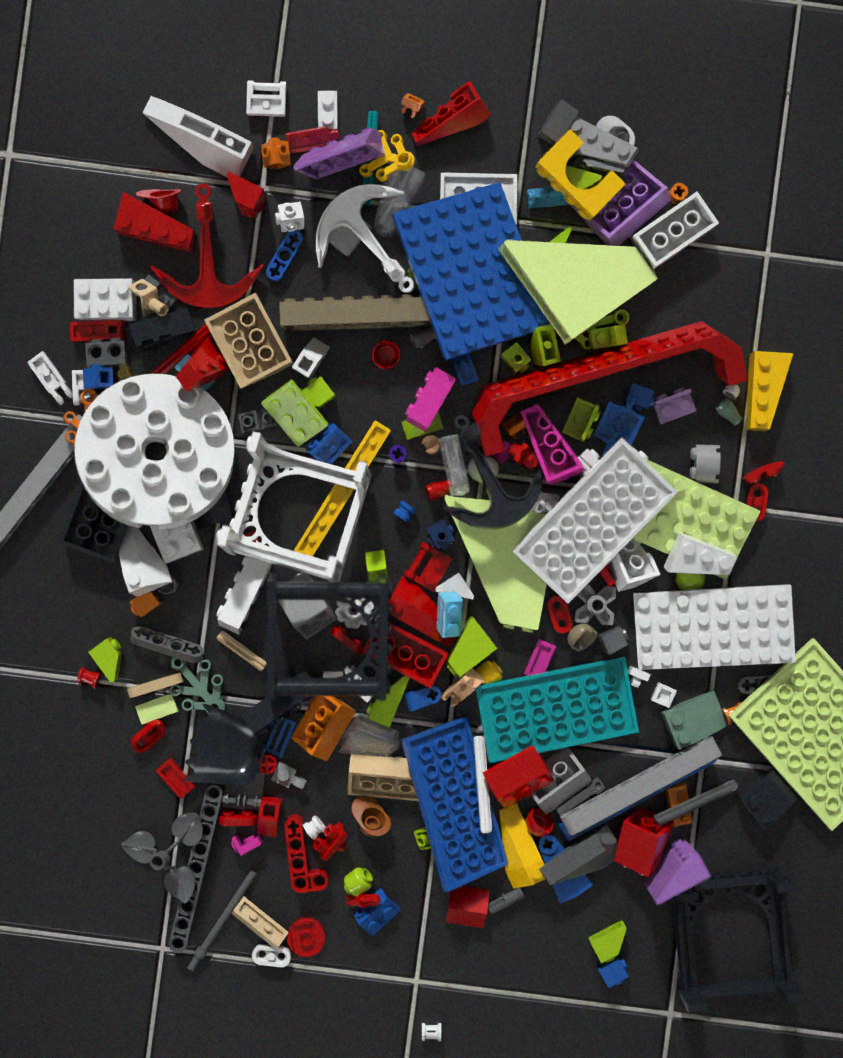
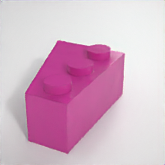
M437 367L433 373L429 371L424 380L426 382L424 389L419 388L415 395L417 401L414 405L410 404L405 413L408 415L406 421L427 432L448 393H450L456 378Z

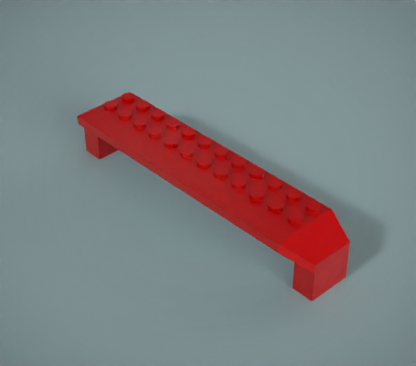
M701 321L628 342L627 344L483 384L472 411L474 423L477 424L482 433L479 439L480 446L485 456L504 451L498 426L512 402L699 348H703L713 354L717 376L728 386L748 381L742 348L730 338Z

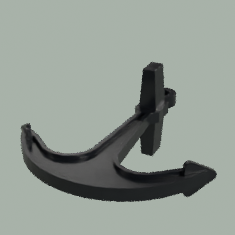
M463 415L457 416L453 421V428L461 432L457 447L463 457L471 453L489 496L490 506L488 510L481 513L450 506H443V509L456 519L481 529H500L517 523L530 512L538 500L542 486V467H540L538 473L531 481L524 496L512 497L508 495L479 449V439L482 433L477 424L469 425L467 417ZM458 422H462L464 426H460Z

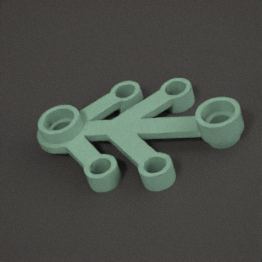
M173 657L171 659L172 668L180 670L193 687L175 684L170 687V694L173 696H178L179 694L201 696L206 701L193 702L192 699H185L182 702L184 710H206L203 704L211 706L212 704H217L219 709L225 710V703L220 699L221 684L224 682L222 675L216 674L211 679L214 685L213 696L207 691L209 669L212 666L209 660L204 659L199 664L201 669L199 681L186 666L187 661L181 660V666H176L175 661L178 658ZM203 662H207L209 664V667L207 669H204L202 667ZM215 677H220L221 682L219 684L215 683ZM174 686L179 688L178 693L173 692ZM186 701H189L191 703L190 708H187L185 706Z

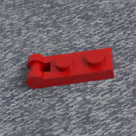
M125 320L70 322L71 342H87L93 339L108 341L111 338L126 340L125 333H123ZM110 327H115L116 333H110Z

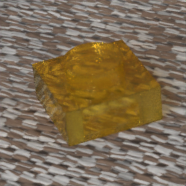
M129 364L119 365L120 370L117 372L120 381L133 377Z

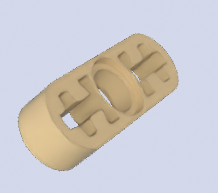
M180 672L128 688L127 691L129 697L133 698L181 683L183 679Z

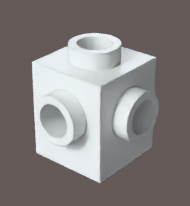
M301 202L278 205V213H275L276 224L280 225L281 232L304 229V214Z

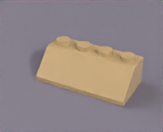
M351 753L347 795H367L378 798L418 801L406 758Z

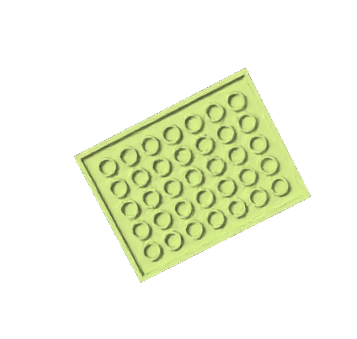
M812 638L795 653L796 663L783 664L732 711L729 717L828 829L833 831L843 821V670L820 644Z

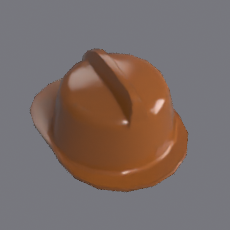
M362 795L353 801L351 806L352 814L365 835L378 837L389 831L391 826L390 818L373 797Z

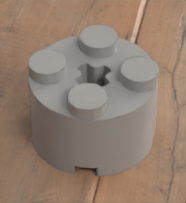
M695 445V448L690 450V460L694 461L689 474L691 480L698 483L718 484L719 479H715V477L720 475V452H716V450L720 449L719 445Z

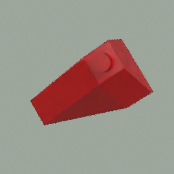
M471 81L455 90L450 95L451 100L445 106L441 104L437 108V114L434 117L427 118L412 133L418 146L472 128L491 116Z
M402 576L392 593V597L388 600V605H392V616L450 647L455 637L444 638L436 629L438 620L437 605L419 585Z

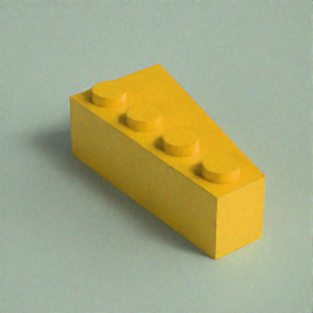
M754 351L749 355L745 430L766 431L770 429L793 353Z

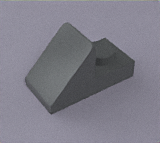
M150 275L144 279L157 288L158 300L166 304L169 311L178 299ZM146 286L137 287L138 290H144L147 288Z

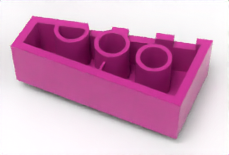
M537 404L520 412L549 484L555 485L588 471L541 406Z

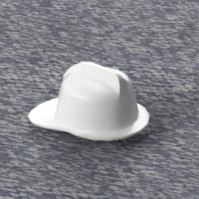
M606 116L598 121L596 127L634 146V132L619 118Z

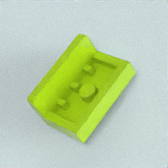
M577 397L561 433L581 442L585 438L589 439L593 431L590 428L592 422H596L601 413L598 410L599 405L591 404Z

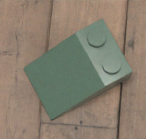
M714 690L660 711L674 747L678 750L697 743L728 726Z

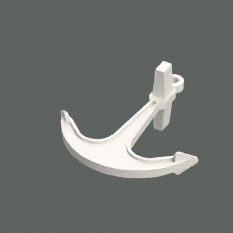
M366 184L353 187L338 195L325 209L317 227L316 253L318 267L322 268L332 231L338 227H348L383 262L384 271L394 282H399V289L404 293H411L415 288L414 281L406 276V271L397 260L389 258L361 216L362 206L367 200L404 195V191L388 186ZM406 282L410 283L408 288H404Z

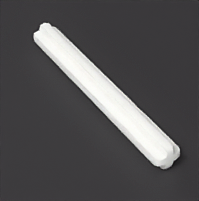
M475 736L473 741L481 833L492 832L489 786L482 773L487 770L484 736Z

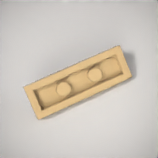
M243 897L231 912L232 915L275 949L280 946L288 934V931L246 897Z

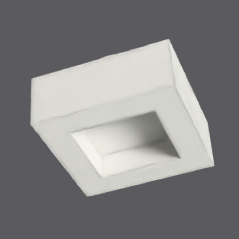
M658 682L650 700L670 708L677 690Z

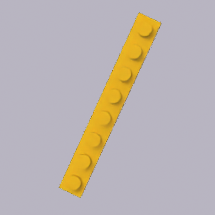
M375 420L345 468L356 471L359 461L367 463L369 467L391 430ZM338 484L333 486L295 547V552L314 556L355 489Z

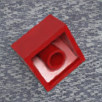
M228 171L227 178L241 214L248 218L252 216L258 218L267 200L264 189Z

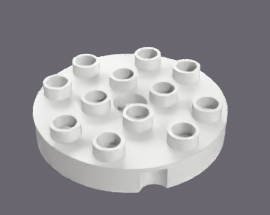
M145 374L130 377L112 385L92 402L83 415L77 430L75 459L86 491L95 504L106 514L132 527L140 528L142 525H157L160 530L192 522L206 513L220 499L233 471L234 440L230 423L224 411L216 400L201 387L187 392L175 376ZM152 442L165 444L166 455L164 459L160 461L146 459L145 449L147 445Z

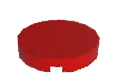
M312 918L296 920L290 926L287 934V943L290 949L301 957H312L318 954L325 943L323 926Z

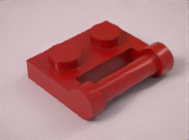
M422 542L420 546L422 548L409 570L406 569L404 575L434 592L452 558ZM429 551L433 555L419 577L415 573Z

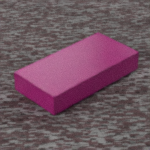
M538 639L524 675L546 672L556 646Z

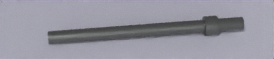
M250 870L203 944L198 946L194 952L195 956L187 966L189 970L194 971L201 959L205 958L208 948L256 877L257 873Z

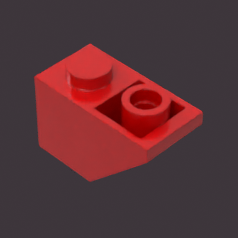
M262 797L258 816V835L277 837L282 798Z

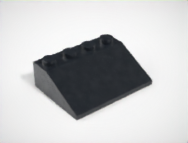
M81 482L59 543L115 563L128 525L110 517L99 508L89 496L83 482Z

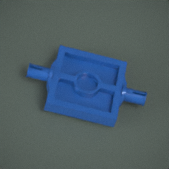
M629 395L625 405L609 401L593 435L606 443L602 455H605L607 450H610L621 438L630 446L632 445L645 416L632 409L637 399L636 397Z

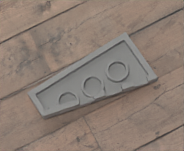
M575 117L569 127L584 142L581 148L574 154L576 156L583 155L589 159L595 160L596 158L608 163L629 167L639 152L637 147L578 117Z

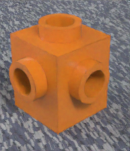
M270 138L269 142L261 145L264 168L281 169L291 165L288 141H280V138Z

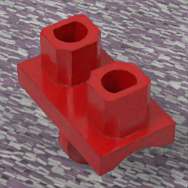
M513 442L508 449V453L511 454L516 463L523 469L526 467L534 469L540 463L537 454L525 443L520 446Z
M338 822L335 826L328 824L324 830L326 837L324 839L316 838L313 842L314 849L320 853L323 860L327 861L338 850L341 852L346 850L347 846L344 842L348 836L343 830V824Z

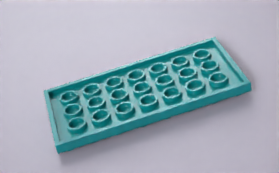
M624 656L485 685L482 684L475 689L489 763L506 760L532 745L541 753L639 733Z

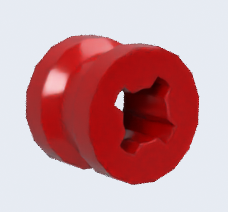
M265 753L259 771L263 774L274 772L278 766L277 757L271 753Z

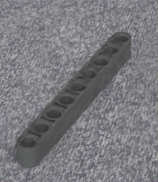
M211 783L205 791L200 819L202 826L207 825L210 827L211 833L203 832L201 840L196 845H192L187 867L195 876L197 889H194L191 898L188 900L192 903V908L185 907L184 903L179 900L169 941L170 950L174 953L183 952L190 940L222 806V797L225 790L223 784ZM211 788H217L220 795L213 796L210 792ZM206 807H213L215 809V814H208L206 812ZM203 844L206 847V852H200L197 849V845ZM193 864H200L202 870L196 871L193 868ZM179 920H186L188 926H181ZM175 939H181L184 945H177Z

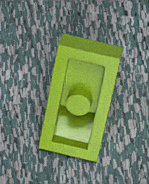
M625 324L588 330L591 349L628 343Z
M439 412L427 432L422 431L406 420L401 422L407 440L444 429Z
M384 550L366 552L369 581L378 579V574H386L388 579Z

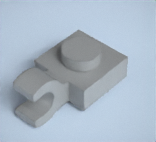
M281 761L271 779L287 788L292 783L296 787L303 789L307 782L306 779L295 775L297 769Z

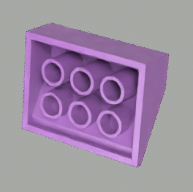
M366 128L360 134L345 136L344 140L338 142L330 141L322 148H311L308 153L303 154L296 162L294 170L314 179H319L384 156L385 151L380 132L372 128Z
M634 159L629 167H626L627 178L621 190L591 221L584 219L580 215L607 246H619L671 201L668 188ZM573 205V209L578 213V209Z
M676 839L671 842V846L666 848L657 869L644 879L643 884L658 905L711 876L700 855L685 839Z

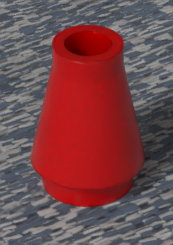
M450 479L447 481L430 482L429 485L425 486V490L429 500L434 499L436 501L455 490V486Z

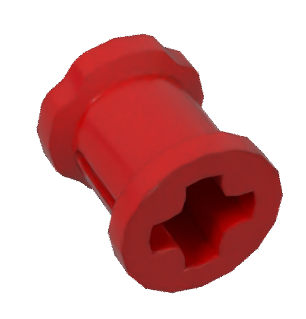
M82 667L77 677V683L88 684L96 689L100 682L101 672L95 673Z

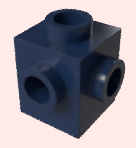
M444 520L427 528L430 535L427 539L432 547L436 546L437 549L442 548L445 550L453 545L451 541L455 540L453 536L456 533L451 525H446ZM440 532H443L445 534V538L443 540H440L438 538V534Z

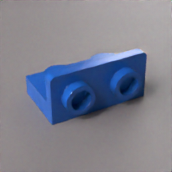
M332 422L321 431L317 438L309 443L306 450L317 461L332 464L353 441Z

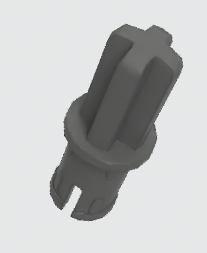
M520 887L505 895L503 893L501 897L488 903V909L491 914H494L507 906L510 908L511 904L525 898Z

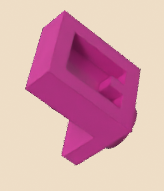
M236 834L232 837L231 844L235 852L243 855L260 846L263 839L260 835L255 837L252 834L243 840L244 843H242L239 835Z

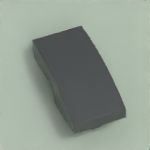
M266 409L238 414L242 433L280 426Z

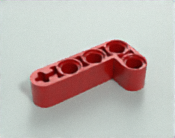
M298 814L290 815L285 823V834L292 888L298 893L324 890L328 885L329 874L324 869L309 870L303 818ZM292 821H295V824H298L296 827L295 834H293V825H290ZM299 840L302 845L295 848L291 841ZM301 859L304 865L298 867L294 864V860ZM322 876L325 882L317 883L315 877ZM303 878L306 884L300 886L296 883V879Z

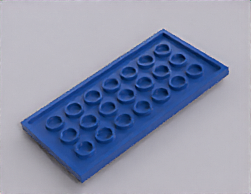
M461 717L402 739V745L443 891L449 892L508 865L491 799L492 832L481 833L474 741L468 717Z

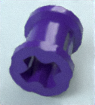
M395 445L390 449L389 455L393 462L401 463L406 459L407 452L403 446ZM400 449L401 453L404 455L403 457L400 456L398 459H395L393 451L397 452V450Z

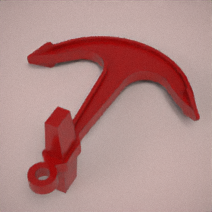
M202 183L195 190L197 197L200 198L196 203L197 220L201 223L200 275L198 281L192 286H183L153 265L151 269L163 286L180 301L196 307L215 308L230 304L245 294L256 280L264 265L262 264L257 269L248 273L242 280L232 286L225 285L217 279L209 225L213 219L212 202L208 200L212 190L208 184ZM201 188H206V195L200 193Z

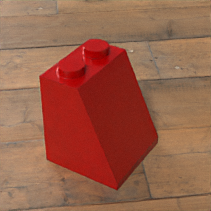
M639 807L623 821L614 861L620 863L623 867L638 872L642 876L649 877L658 867L674 822L670 821L657 826L653 819L656 814Z

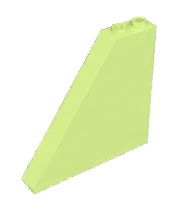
M506 240L498 248L565 344L658 279L653 268L648 265L644 255L636 247Z
M445 495L444 500L447 506L466 509L455 502L457 497ZM530 511L523 519L508 526L505 532L500 529L476 528L452 516L498 621L503 624L504 628L514 629V626L522 627L521 631L533 633V629L538 630L547 583L512 550L547 514Z

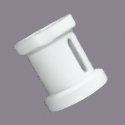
M422 1023V1041L426 1039L441 1041V1023L437 1025H425V1023Z

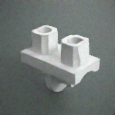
M540 490L538 500L530 511L549 513L559 502L560 496L558 494L543 493Z

